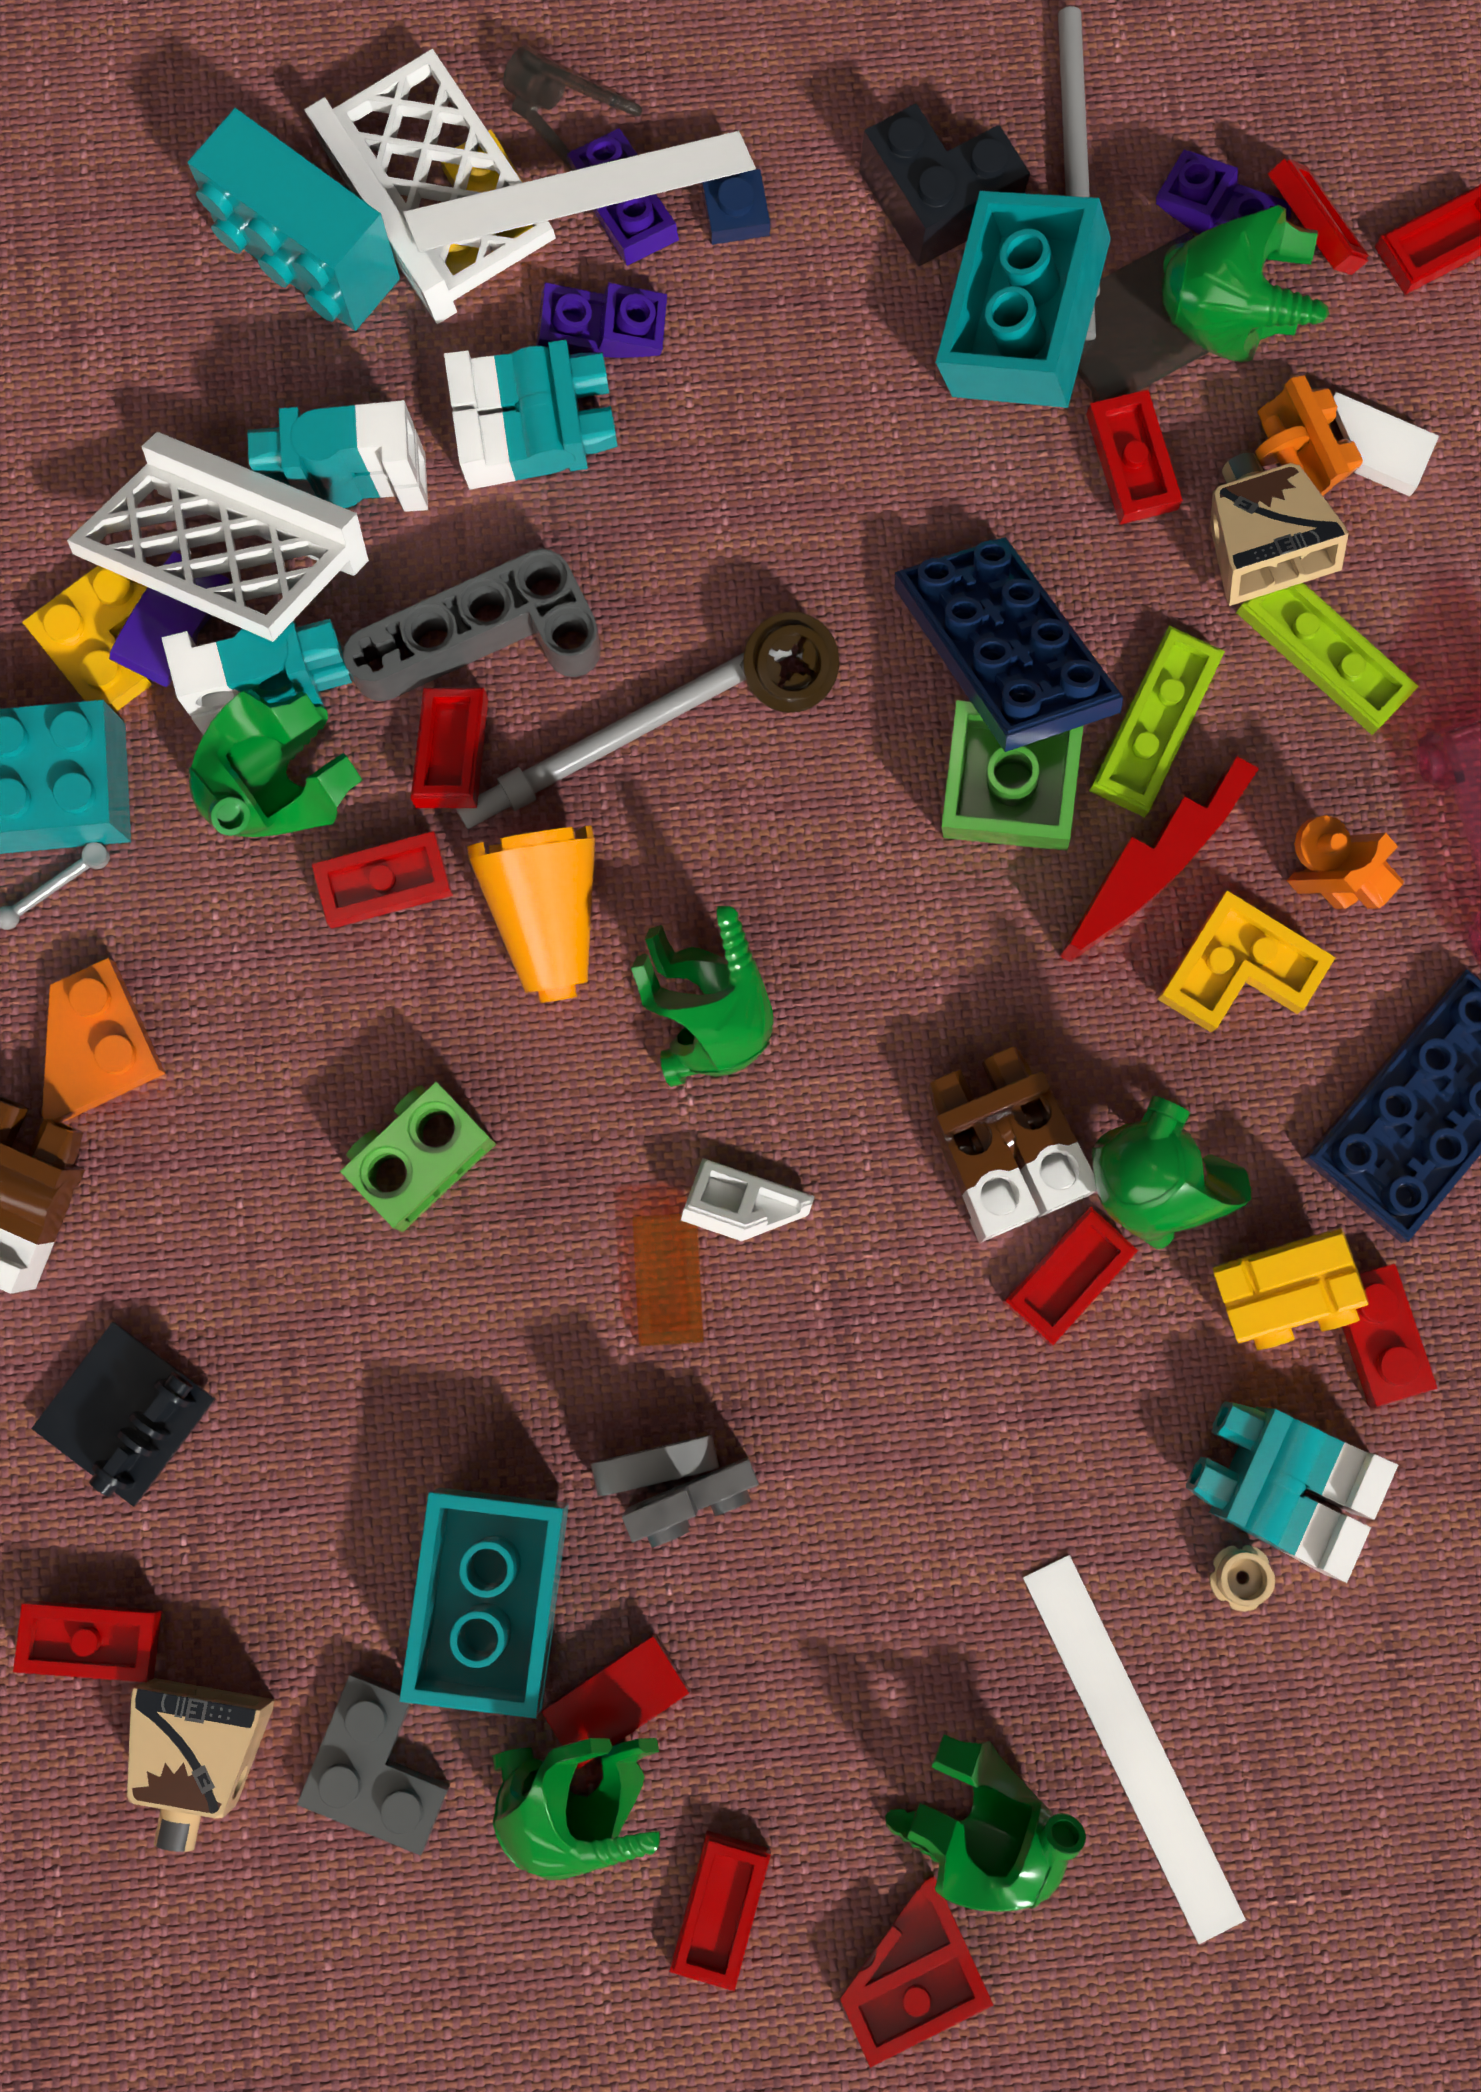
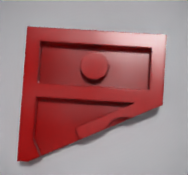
M934 1874L923 1880L840 1996L841 2003L870 2068L994 2006L946 1899L935 1890L937 1880Z

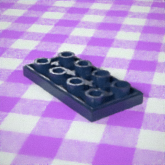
M1006 537L997 540H987L975 547L940 558H930L921 564L895 572V590L1004 752L1121 713L1122 694Z
M1467 969L1458 973L1303 1158L1306 1163L1401 1243L1410 1241L1481 1155V981Z

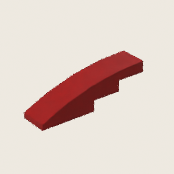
M1237 756L1220 776L1204 806L1186 796L1183 797L1169 815L1152 847L1131 837L1116 857L1061 952L1060 957L1072 962L1121 928L1165 889L1223 824L1259 768Z

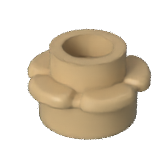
M1245 1545L1242 1549L1228 1546L1222 1549L1214 1558L1213 1565L1215 1571L1209 1577L1211 1590L1219 1600L1228 1601L1232 1609L1243 1612L1251 1611L1271 1596L1275 1587V1575L1269 1565L1267 1556L1260 1549L1250 1545ZM1240 1571H1244L1247 1574V1581L1243 1584H1239L1236 1580V1575Z

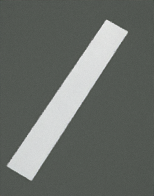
M735 131L404 211L403 214L419 252L755 170L756 167L740 132Z
M1070 1555L1023 1577L1198 1944L1246 1921Z

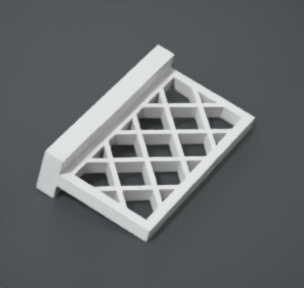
M433 49L333 109L325 97L304 109L321 147L349 190L381 213L394 259L436 324L457 313L453 303L454 300L556 239L552 226L548 221L532 224L534 227L516 238L496 236L495 233L454 243L479 248L476 262L454 276L445 264L450 245L422 252L418 251L403 212L419 208L421 198L445 202L481 193L466 190L472 167L497 171L499 179L496 189L522 183ZM433 75L439 84L435 104L409 101L410 89ZM449 101L451 102L454 108L447 107ZM372 111L389 114L383 136L359 132L354 122ZM403 116L430 120L424 142L397 138ZM443 123L466 126L469 129L464 149L437 145ZM478 145L481 147L484 153L477 152ZM371 150L379 151L377 159ZM392 153L419 158L413 181L388 177L386 172ZM432 160L459 165L453 188L426 183ZM401 195L408 196L406 203L401 197Z
M156 432L141 446L147 464L67 540L72 553L80 558L272 642L339 571L355 576L369 561L357 513L160 432ZM154 489L157 490L159 495L172 500L138 508V504ZM207 514L222 521L186 529L185 518ZM176 520L177 531L142 538L141 527ZM131 529L133 540L110 545L99 543L107 534ZM257 535L272 543L236 550L234 539ZM222 541L226 542L227 552L191 559L190 548ZM181 550L182 562L157 567L146 563L145 557ZM307 556L317 561L312 567L286 572L284 560ZM276 562L278 574L246 581L241 580L239 569ZM230 571L233 581L231 584L207 589L195 583L196 578ZM282 593L283 598L267 615L246 607L245 600Z

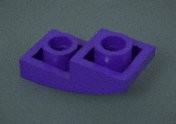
M620 128L567 153L568 161L573 171L638 155ZM656 194L593 209L626 266L679 241L676 222Z
M1185 149L1156 195V204L1197 234L1277 205L1286 209L1287 221L1291 218V207L1286 200L1237 184V167Z
M545 282L541 293L536 346L549 347L548 342L567 340L570 355L603 352V356L609 358L660 356L663 350L667 294L609 282L605 293L601 294Z
M174 551L163 565L182 562L181 554ZM221 574L196 578L195 583L207 589L227 585L230 583V579ZM147 587L118 635L110 651L109 659L167 688L172 681L162 637L187 631L195 645H197L198 634L212 615Z

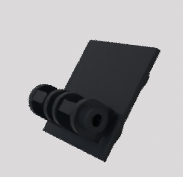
M112 1322L31 1429L93 1476L89 1484L94 1489L108 1497H111L115 1492L135 1507L216 1398L118 1324Z

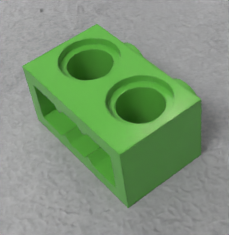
M437 1082L427 1090L423 1085H420L409 1092L394 1109L398 1117L380 1134L373 1129L362 1136L348 1150L346 1156L351 1161L340 1171L390 1226L401 1232H404L496 1145ZM437 1115L451 1116L455 1125L451 1140L440 1147L427 1146L423 1138V1130L426 1123ZM402 1159L407 1170L403 1185L395 1191L382 1192L376 1182V1174L379 1167L387 1160Z

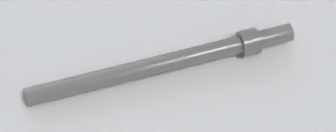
M1068 6L1061 9L1058 13L1066 196L1090 197L1082 15L1078 7ZM1099 284L1097 296L1100 294V284ZM1095 304L1085 343L1091 342L1096 338Z
M770 650L769 654L775 657L774 661L780 662L791 656L792 652L791 650L789 652ZM744 653L523 772L517 767L496 778L498 785L478 796L477 808H456L467 829H470L509 807L516 811L537 800L535 793L743 682L746 679L740 664Z

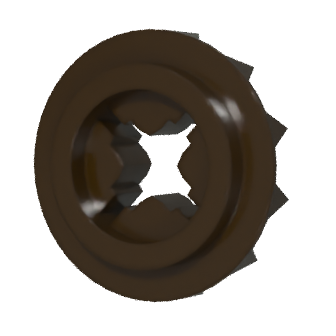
M785 611L762 619L760 625L745 639L746 647L740 666L748 684L747 690L766 707L786 713L801 712L817 705L831 691L838 675L839 652L831 632L818 619L805 613ZM796 644L799 648L796 658L803 663L804 668L811 672L809 675L802 672H788L783 680L779 676L781 665L774 661L775 657L771 656L769 651L778 652L780 650L789 652L793 645Z

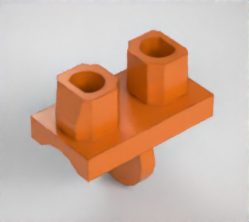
M1302 375L1290 378L1284 384L1283 391L1257 411L1268 439L1256 449L1255 455L1261 466H1270L1276 463H1280L1281 466L1289 463L1300 465L1322 496H1324L1336 484L1345 480L1362 465L1363 459L1354 441H1349L1348 439L1336 441L1329 427V424L1336 418L1338 407L1329 388L1311 389L1306 376Z
M1328 815L1309 818L1300 826L1296 833L1294 843L1296 855L1307 869L1294 872L1286 881L1298 894L1321 893L1334 909H1346L1355 904L1358 899L1367 909H1379L1386 904L1404 883L1403 879L1386 861L1398 847L1387 833L1350 835L1343 822L1336 817Z

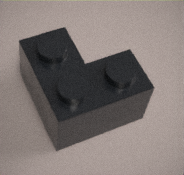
M915 103L864 130L859 172L918 267L967 241L980 191L1025 193L1030 172L1000 125L946 151L919 106Z

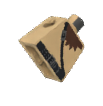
M1253 453L1239 454L1224 465L1222 474L1227 484L1220 485L1213 491L1210 525L1225 597L1229 606L1342 570L1349 533L1300 465L1289 463L1263 471L1257 456Z
M157 1678L147 1683L143 1682L133 1688L130 1714L127 1797L128 1801L132 1804L160 1809L154 1846L175 1852L192 1851L195 1849L201 1816L214 1819L223 1818L236 1806L271 1716L275 1699Z

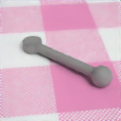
M97 842L87 844L83 848L81 859L13 906H1L0 928L4 930L15 928L22 914L87 869L104 868L110 860L108 850Z

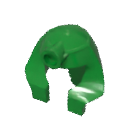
M1277 205L1264 211L1218 225L1202 232L1186 243L1172 246L1164 257L1163 269L1165 275L1162 285L1163 302L1171 323L1176 325L1195 344L1208 352L1232 361L1246 362L1253 360L1260 340L1275 334L1295 335L1297 324L1306 325L1310 323L1315 325L1324 322L1329 315L1328 306L1321 300H1312L1309 295L1302 296L1300 292L1293 293L1288 288L1282 289L1278 285L1273 286L1263 276V267L1266 259L1311 265L1318 230L1299 228L1286 220V209Z
M252 689L238 693L210 723L198 745L192 765L188 771L191 797L201 816L219 833L236 837L273 836L331 825L337 819L338 805L347 792L362 781V778L344 753L307 777L305 787L294 784L288 778L286 771L290 760H293L296 754L303 750L304 745L310 743L311 738L317 736L318 730L323 729L328 720L327 710L321 706L315 707L308 695L303 691L287 701L267 703Z
M717 906V921L720 927V936L723 939L722 945L725 949V958L696 947H689L675 952L668 942L662 925L649 928L645 938L658 973L666 978L688 979L696 984L704 995L662 988L649 955L646 953L637 956L631 967L642 1005L649 1011L673 1019L685 1026L672 1040L670 1048L662 1050L660 1054L663 1075L670 1087L685 1084L687 1076L705 1074L717 1077L741 1071L754 1062L770 1044L769 1039L774 1022L770 999L756 960L752 957V950L748 948L749 943L745 938L744 930H742V923L738 920V912L731 906Z
M1152 1096L1147 1107L1148 1110L1141 1121L1124 1124L1112 1129L1097 1140L1092 1147L1095 1187L1103 1208L1114 1221L1157 1250L1163 1249L1175 1238L1174 1232L1200 1226L1245 1206L1251 1200V1186L1245 1168L1212 1154L1202 1158L1201 1151L1192 1135L1183 1129L1190 1115L1187 1109L1164 1098ZM1203 1162L1205 1163L1206 1174H1207L1205 1180H1204Z
M943 1734L932 1763V1768L973 1787L974 1796L970 1814L965 1820L957 1821L940 1811L919 1803L916 1812L907 1813L904 1809L890 1810L885 1815L886 1827L892 1834L900 1836L902 1841L909 1842L911 1847L918 1848L922 1854L929 1855L932 1861L939 1864L935 1890L946 1900L969 1909L991 1912L1018 1911L1037 1907L1057 1890L1065 1874L1068 1860L1075 1858L1084 1847L1086 1834L1082 1824L1069 1814L1058 1813L1054 1815L1005 1763L990 1741L982 1743L962 1742Z
M588 1738L553 1748L547 1754L544 1761L533 1757L532 1748L512 1749L493 1755L494 1770L502 1771L503 1783L496 1798L492 1824L504 1853L517 1868L546 1880L566 1879L615 1865L619 1862L623 1863L627 1860H633L636 1857L641 1858L645 1854H653L660 1844V1831L637 1833L624 1837L618 1836L643 1786L645 1776L637 1761L645 1756L659 1753L657 1738H638L612 1746L609 1738ZM603 1755L600 1759L603 1779L599 1787L588 1797L573 1793L569 1786L578 1763Z

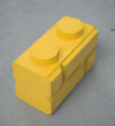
M1342 1227L1213 1267V1273L1238 1344L1254 1340L1257 1351L1295 1340L1292 1328L1313 1321H1318L1321 1332L1355 1323L1360 1320L1356 1309L1367 1306L1369 1303Z

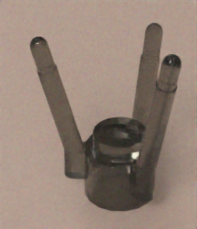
M528 45L520 47L512 55L504 72L503 85L507 91L516 96L512 104V111L526 119L570 170L572 168L567 157V153L570 152L569 149L537 112L542 107L547 110L554 108L562 98L566 86L635 117L642 114L640 105L563 69Z

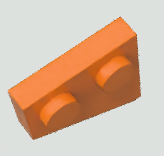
M106 958L50 984L42 1104L43 1119H53L63 1123L166 1074L116 962Z

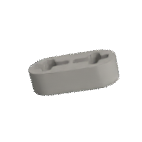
M712 1435L679 1441L591 1463L597 1496L624 1492L719 1468Z

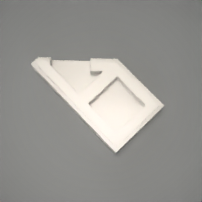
M1335 392L1333 398L1338 406L1335 420L1343 438L1355 442L1363 459L1362 465L1354 473L1411 496L1418 487L1439 436Z
M703 1158L686 1201L681 1221L739 1241H744L808 1216L815 1196Z

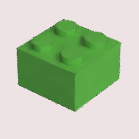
M956 700L941 826L943 838L1068 851L1083 726L1004 752L970 701Z

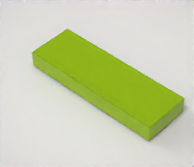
M1304 583L1247 600L1236 612L1371 735L1419 687Z
M1170 625L1168 626L1089 792L1145 818L1153 805L1225 651Z

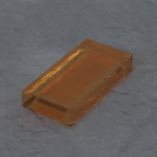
M682 1214L633 1216L639 1346L704 1343L698 1226L681 1221Z

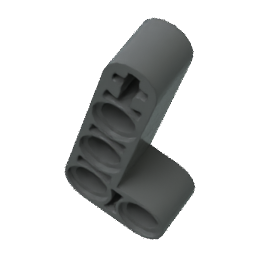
M538 549L360 629L351 635L346 642L343 658L351 678L362 695L371 700L386 701L405 694L532 634H535L553 669L569 677L586 675L594 669L600 659L601 647L595 617L569 565L556 552ZM544 579L554 580L560 584L556 591L545 596L536 595L530 591L535 583ZM492 604L504 608L502 614L493 621L484 622L474 618L477 611L483 606ZM441 630L447 633L444 642L437 647L426 648L419 645L422 636L429 631ZM567 632H580L587 637L584 644L575 649H563L556 645L559 637ZM405 644L410 658L406 660L403 659L398 648ZM380 658L384 667L379 671L373 672L369 662Z

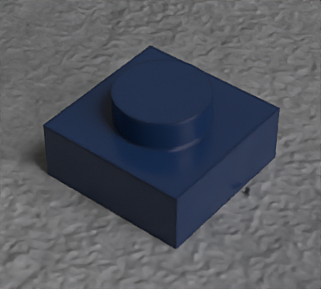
M760 169L702 182V194L712 245L770 236V218Z

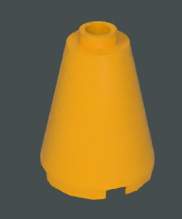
M584 826L576 830L575 836L573 827L503 837L500 838L501 844L489 846L490 854L485 853L484 842L467 846L469 861L524 992L538 991L540 1003L577 997L575 985L588 982L595 838L592 826Z

